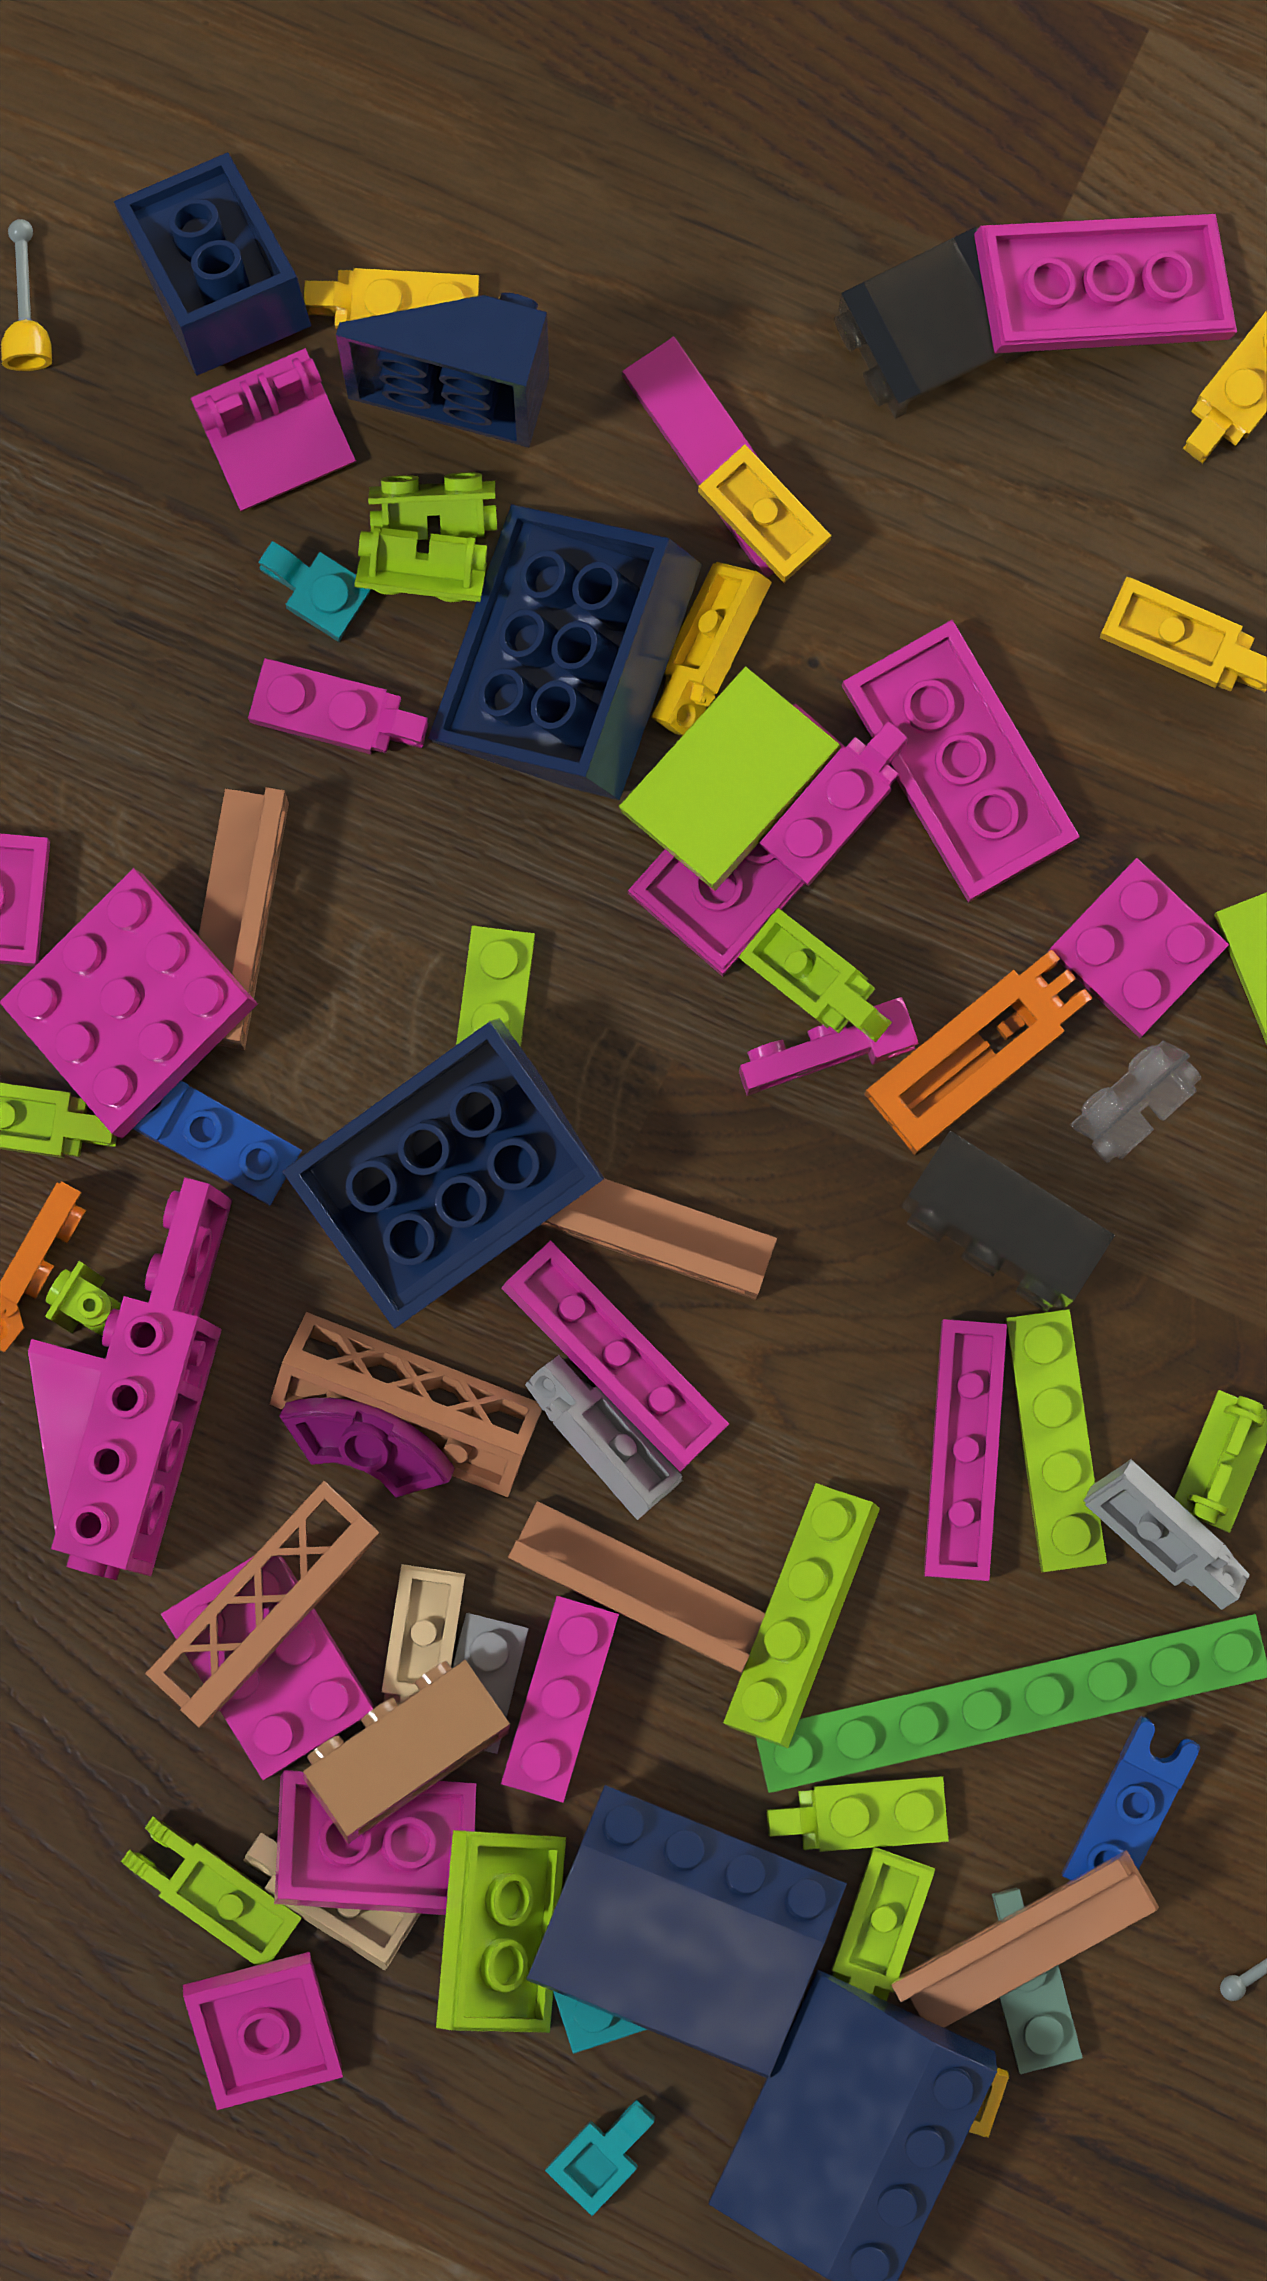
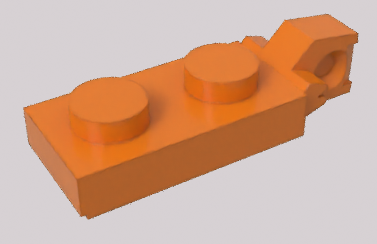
M62 1181L60 1184L56 1183L0 1281V1351L6 1352L25 1328L19 1303L24 1294L36 1299L46 1283L54 1265L44 1259L56 1238L68 1243L86 1212L85 1209L76 1205L82 1193Z

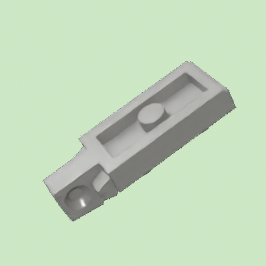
M560 1355L539 1369L525 1384L541 1409L546 1412L549 1420L554 1421L553 1424L637 1520L683 1481L681 1479L683 1476L606 1395L597 1386L593 1387L583 1379H580Z
M1130 1459L1090 1487L1084 1499L1085 1505L1174 1586L1181 1582L1190 1586L1195 1585L1221 1610L1239 1599L1250 1574L1233 1557L1222 1541L1133 1460Z

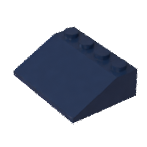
M505 292L500 294L499 299L481 295L340 322L336 332V339L348 399L529 448L549 380L547 312L537 310L538 303L528 297Z
M511 504L485 576L481 601L476 602L428 739L436 744L567 788L620 800L702 564L670 538Z
M500 1018L486 1023L282 1171L394 1329L604 1180V1177L537 1069Z
M605 1785L526 1980L768 2079L824 1946L847 1883Z
M817 1970L788 2031L771 2075L768 2079L766 2078L708 2204L831 2281H898L997 2073L995 2051Z

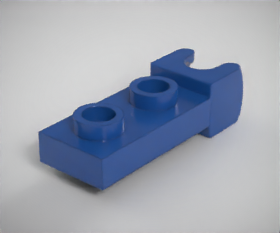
M182 1080L162 1099L161 1105L155 1111L149 1112L133 1128L135 1131L158 1142L268 1206L271 1205L286 1179L282 1171L294 1163L302 1151L198 1090L189 1087Z
M1140 1716L1062 1871V1876L1073 1880L1126 1850L1139 1870L1178 1790L1181 1789L1197 1758L1200 1745L1186 1738L1180 1741L1172 1755L1166 1758L1155 1757L1150 1753V1743L1155 1733V1726L1148 1717Z

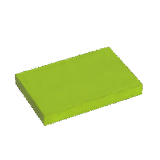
M745 666L619 805V808L633 823L716 891L841 749V746Z
M453 1830L436 2028L459 2031L550 2033L553 1991L526 1979L562 1891L566 1837Z

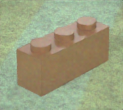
M466 1660L454 1668H451L447 1661L438 1664L415 1682V1685L420 1690L400 1705L396 1703L394 1698L386 1700L361 1719L366 1727L345 1743L340 1735H336L321 1744L307 1756L312 1765L303 1771L304 1781L348 1844L509 1733V1721Z

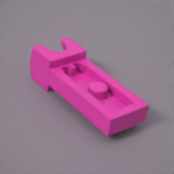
M899 997L873 1006L892 1022L877 1042H874L855 1026L849 1028L845 1026L840 1033H837L830 1026L827 1029L825 1026L820 1025L807 1031L810 1041L786 1049L784 1041L778 1040L748 1051L747 1054L750 1062L740 1065L739 1075L746 1095L749 1096L867 1054L871 1064L874 1065L916 1050L915 1045L919 1043L903 998Z

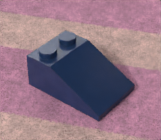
M228 152L114 201L116 210L169 324L196 376L311 326L298 278Z

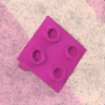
M306 348L191 397L194 408L241 512L356 463L321 384L322 380L313 359H310Z

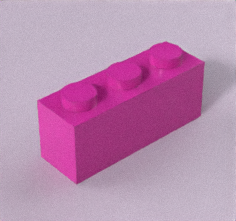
M556 1596L501 1784L564 1802L619 1614Z

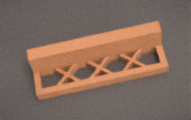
M266 787L265 794L261 795L225 788L198 937L254 999L289 802L285 790ZM252 1011L216 1046L245 1050Z
M605 1178L540 1225L754 1300L758 1296L777 1240L773 1236Z
M308 1312L305 1313L282 1361L269 1404L283 1410L286 1402L299 1399L338 1398L382 1409L411 1424L434 1442L455 1467L452 1476L508 1497L511 1492L524 1454L542 1413V1409L537 1401ZM313 1338L336 1347L341 1357L326 1360L304 1350L309 1339ZM377 1365L395 1370L401 1380L385 1383L373 1378L367 1368ZM437 1388L447 1390L456 1395L460 1404L444 1406L432 1401L427 1391ZM501 1411L524 1421L519 1433L516 1434L493 1425L486 1414Z
M323 1481L145 1674L181 1707L180 1711L199 1728L204 1727L382 1534L331 1486ZM326 1500L351 1525L332 1546L308 1547L307 1519ZM299 1529L300 1548H281ZM323 1554L308 1570V1555ZM300 1555L301 1579L286 1595H263L262 1568L273 1556ZM254 1577L255 1596L236 1597ZM279 1602L264 1618L263 1603ZM255 1603L256 1628L242 1643L219 1644L218 1615L228 1604ZM210 1625V1644L191 1645ZM234 1650L219 1667V1651ZM210 1651L211 1676L190 1697L166 1674V1671L184 1652Z
M538 1501L518 1541L516 1540L508 1556V1559L739 1673L742 1672L750 1656L749 1653L765 1616L764 1612Z
M1126 1850L903 1973L891 1986L900 2002L910 1997L921 2018L945 2028L1158 1910L1159 1906Z

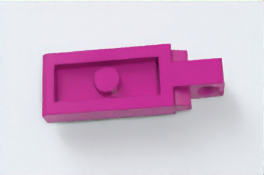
M266 658L263 661L248 716L249 722L256 725L367 754H372V750L387 753L390 740L422 748L429 724L427 717L399 710L401 697L387 693L385 689Z
M889 721L872 738L867 746L855 737L846 748L842 747L760 841V846L809 886L891 792L890 786L899 776V773L891 768L889 764L906 746L908 737Z

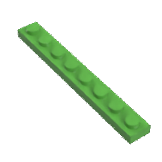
M1251 1614L801 1718L789 1748L757 1737L755 1738L768 1793L1264 1679L1267 1678V1659L1256 1614Z

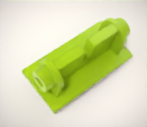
M476 472L447 474L444 476V483L419 484V477L414 475L384 477L381 479V486L369 488V505L382 504L381 511H370L371 532H373L374 526L418 532V540L428 539L427 516L440 515L441 535L465 538L485 537V531L497 530L496 505L484 506L483 499H495V481H482V474Z
M374 526L373 532L361 531L358 550L360 561L354 587L373 589L386 595L408 593L433 596L446 602H460L463 600L480 602L487 569V546L475 544L476 538L472 537L465 538L431 534L429 553L417 552L418 532Z
M78 1261L72 1272L64 1269L52 1284L46 1297V1303L50 1304L51 1307L45 1317L70 1333H73L78 1323L103 1336L105 1323L112 1309L120 1310L121 1303L100 1289L105 1278L84 1263Z
M1218 1390L1174 1499L1197 1520L1230 1533L1267 1443V1410L1263 1408L1264 1405L1243 1396L1237 1398Z

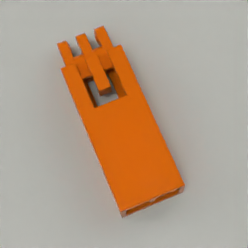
M1053 950L1046 953L1022 974L1018 975L1015 970L1010 972L866 1090L864 1095L914 1155L1062 1036L1065 1030L1060 1025L1093 999L1086 989L1076 992L1066 1004L1060 999L1058 994L1077 979L1069 969L1050 984L1045 981L1041 975L1052 970L1060 960ZM1011 1006L1016 1012L997 1025V1031L1007 1040L1025 1024L1029 1028L995 1054L990 1048L991 1045L984 1041L978 1032Z

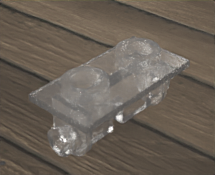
M1162 1041L1158 1045L1149 1046L1139 1052L1128 1066L1129 1072L1111 1088H1103L1088 1098L1082 1106V1114L1070 1126L1094 1141L1091 1144L1092 1148L1106 1163H1109L1115 1157L1122 1160L1154 1130L1140 1112L1149 1106L1156 1116L1164 1121L1197 1092L1194 1085L1202 1077L1187 1061L1190 1056L1186 1051Z

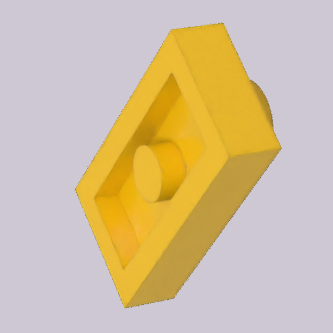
M746 444L698 486L700 495L783 583L831 540V534Z

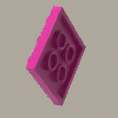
M134 868L0 1001L4 1009L113 1135L122 1139L258 1005L144 874Z

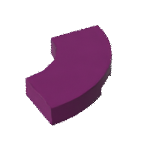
M338 1398L299 1399L286 1402L280 1414L283 1423L311 1465L338 1463L351 1466L380 1480L395 1497L448 1483L455 1470L453 1464L439 1447L418 1429L391 1413L364 1403Z

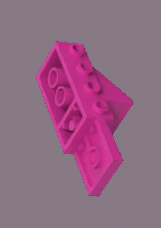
M184 1177L181 1191L174 1190L170 1194L163 1216V1227L169 1229L163 1254L155 1253L153 1255L145 1279V1290L151 1292L149 1302L124 1296L120 1310L112 1309L106 1320L102 1337V1345L109 1348L106 1359L31 1339L28 1356L55 1529L51 1549L70 1554L66 1565L68 1568L113 1580H118L120 1569L147 1576L152 1575L222 1331L221 1328L199 1316L233 1199L208 1183Z

